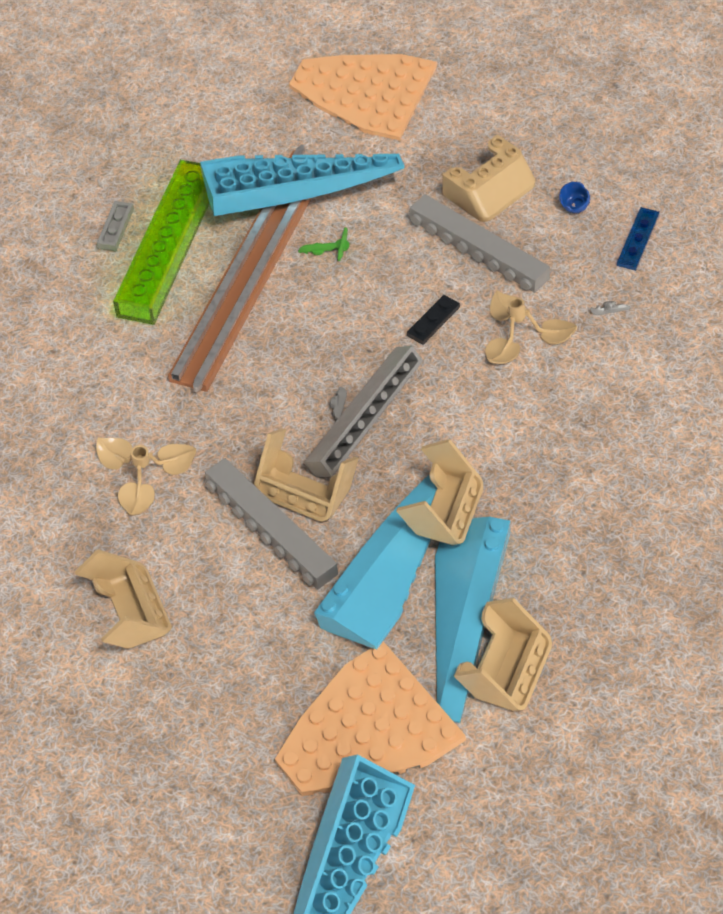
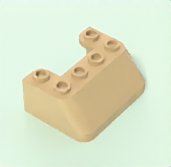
M498 134L488 142V149L495 156L470 174L460 167H453L442 174L443 196L481 222L492 220L535 187V177L521 150Z
M515 598L490 601L486 603L481 619L483 625L492 633V637L478 669L470 662H462L459 664L454 677L476 699L512 711L524 710L530 701L552 648V639L549 633Z

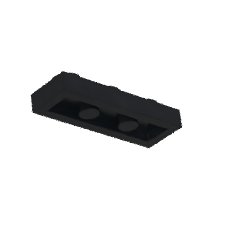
M443 295L407 331V336L424 345L460 308V303Z

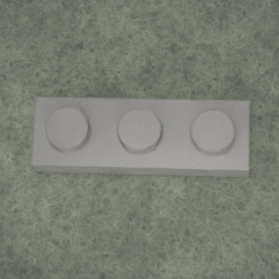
M114 201L97 241L99 249L117 251L133 213V203Z

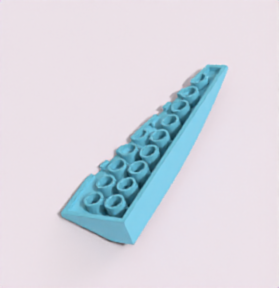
M326 154L293 155L292 158H287L283 155H275V158H263V155H255V158L245 159V155H238L200 162L209 204L214 216L276 206L329 194L405 168L399 154H373L372 157H367L363 154H355V157H344V154H335L334 158H326Z
M429 475L411 491L380 525L314 613L321 629L377 650L401 617L403 612L402 606L404 601L408 599L410 594L409 588L411 583L415 581L416 570L422 563L431 539L416 535L396 510L398 507L426 501L431 506L437 487L430 480Z
M494 517L473 518L463 543L450 545L439 542L436 552L437 703L457 723L461 722L469 691L454 677V674L462 662H470L474 666L476 665L486 628L481 619L482 612L486 603L493 601L510 537V520Z
M358 754L342 758L312 847L294 914H351L367 887L366 877L371 874L374 875L379 867L375 864L381 853L386 855L391 847L387 843L391 835L397 837L401 831L415 788L414 784Z

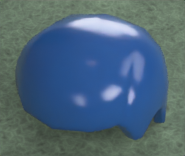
M572 181L561 188L559 194L560 202L569 213H580L590 204L589 191L584 187L583 183Z

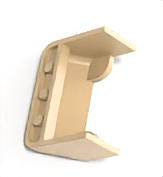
M281 428L268 433L254 485L269 500L280 506L320 522L332 518L351 488L359 458L353 457L341 462L338 474L331 477L327 486L292 472L293 457L290 453L281 450L286 429Z
M450 439L421 447L422 452L433 464L429 477L437 487L431 506L426 501L398 507L396 512L416 535L450 545H457L463 543L483 491V481Z
M97 549L75 571L77 576L91 579L98 594L111 597L120 619L101 638L102 642L130 649L163 637L172 629L150 573L142 563Z

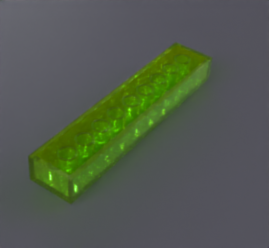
M185 160L179 161L113 300L116 318L155 325L209 206L200 163Z

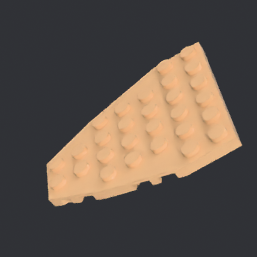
M404 54L338 55L303 59L289 86L293 91L300 93L304 99L307 98L313 102V105L335 118L340 117L345 120V123L357 126L364 133L400 141L437 67V62Z
M383 641L377 650L370 648L343 666L301 716L277 754L275 762L302 796L314 795L317 792H331L342 758L358 754L391 773L398 772V774L406 773V769L420 765V768L430 765L466 741V735Z

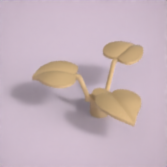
M496 290L490 303V313L498 321H505L510 318L509 340L496 338L490 341L485 348V354L490 363L504 364L513 361L520 353V345L512 342L514 322H522L526 316L530 319L536 330L542 333V340L548 344L565 342L577 330V325L564 320L551 319L544 321L542 328H540L530 314V310L525 309V303L522 298L507 295Z
M98 437L96 444L98 458L104 467L117 470L124 463L129 464L131 460L133 465L137 467V484L133 482L126 483L118 492L120 505L132 516L146 511L155 498V492L151 485H141V470L148 466L150 459L157 465H163V470L166 473L178 475L189 469L197 452L193 446L169 444L163 446L158 451V459H156L153 453L148 452L146 446L136 445L132 448L130 442L122 438Z

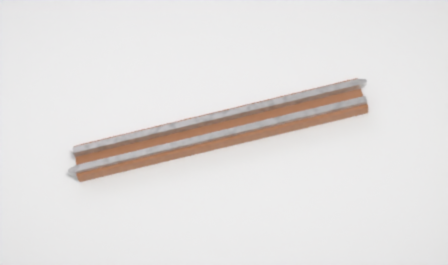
M300 145L296 150H293L289 158H292L293 155H304V145ZM312 198L265 207L259 210L168 374L169 382L194 388V392L200 390L208 392Z

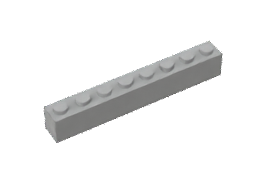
M426 194L410 207V220L414 225H420L429 234H435L442 238L446 244L454 245L462 253L466 252L475 261L483 262L492 271L500 272L509 281L517 282L524 290H530L535 293L550 279V266Z
M412 345L394 348L304 461L314 476L318 478L332 477L336 473L341 462L347 459L423 362Z
M226 458L205 471V484L209 491L212 493L215 491L224 505L229 504L232 507L236 517L239 519L242 517L252 532L257 531L260 534L261 540L266 545H272L276 555L281 559L284 557L294 572L299 571L307 585H313L318 590L338 575L337 563Z

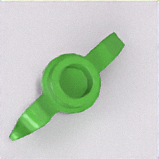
M344 227L341 239L336 241L338 261L343 257V252L349 248L347 227Z
M337 243L307 244L300 247L298 252L305 254L312 252L314 255H321L325 251H332L337 248Z

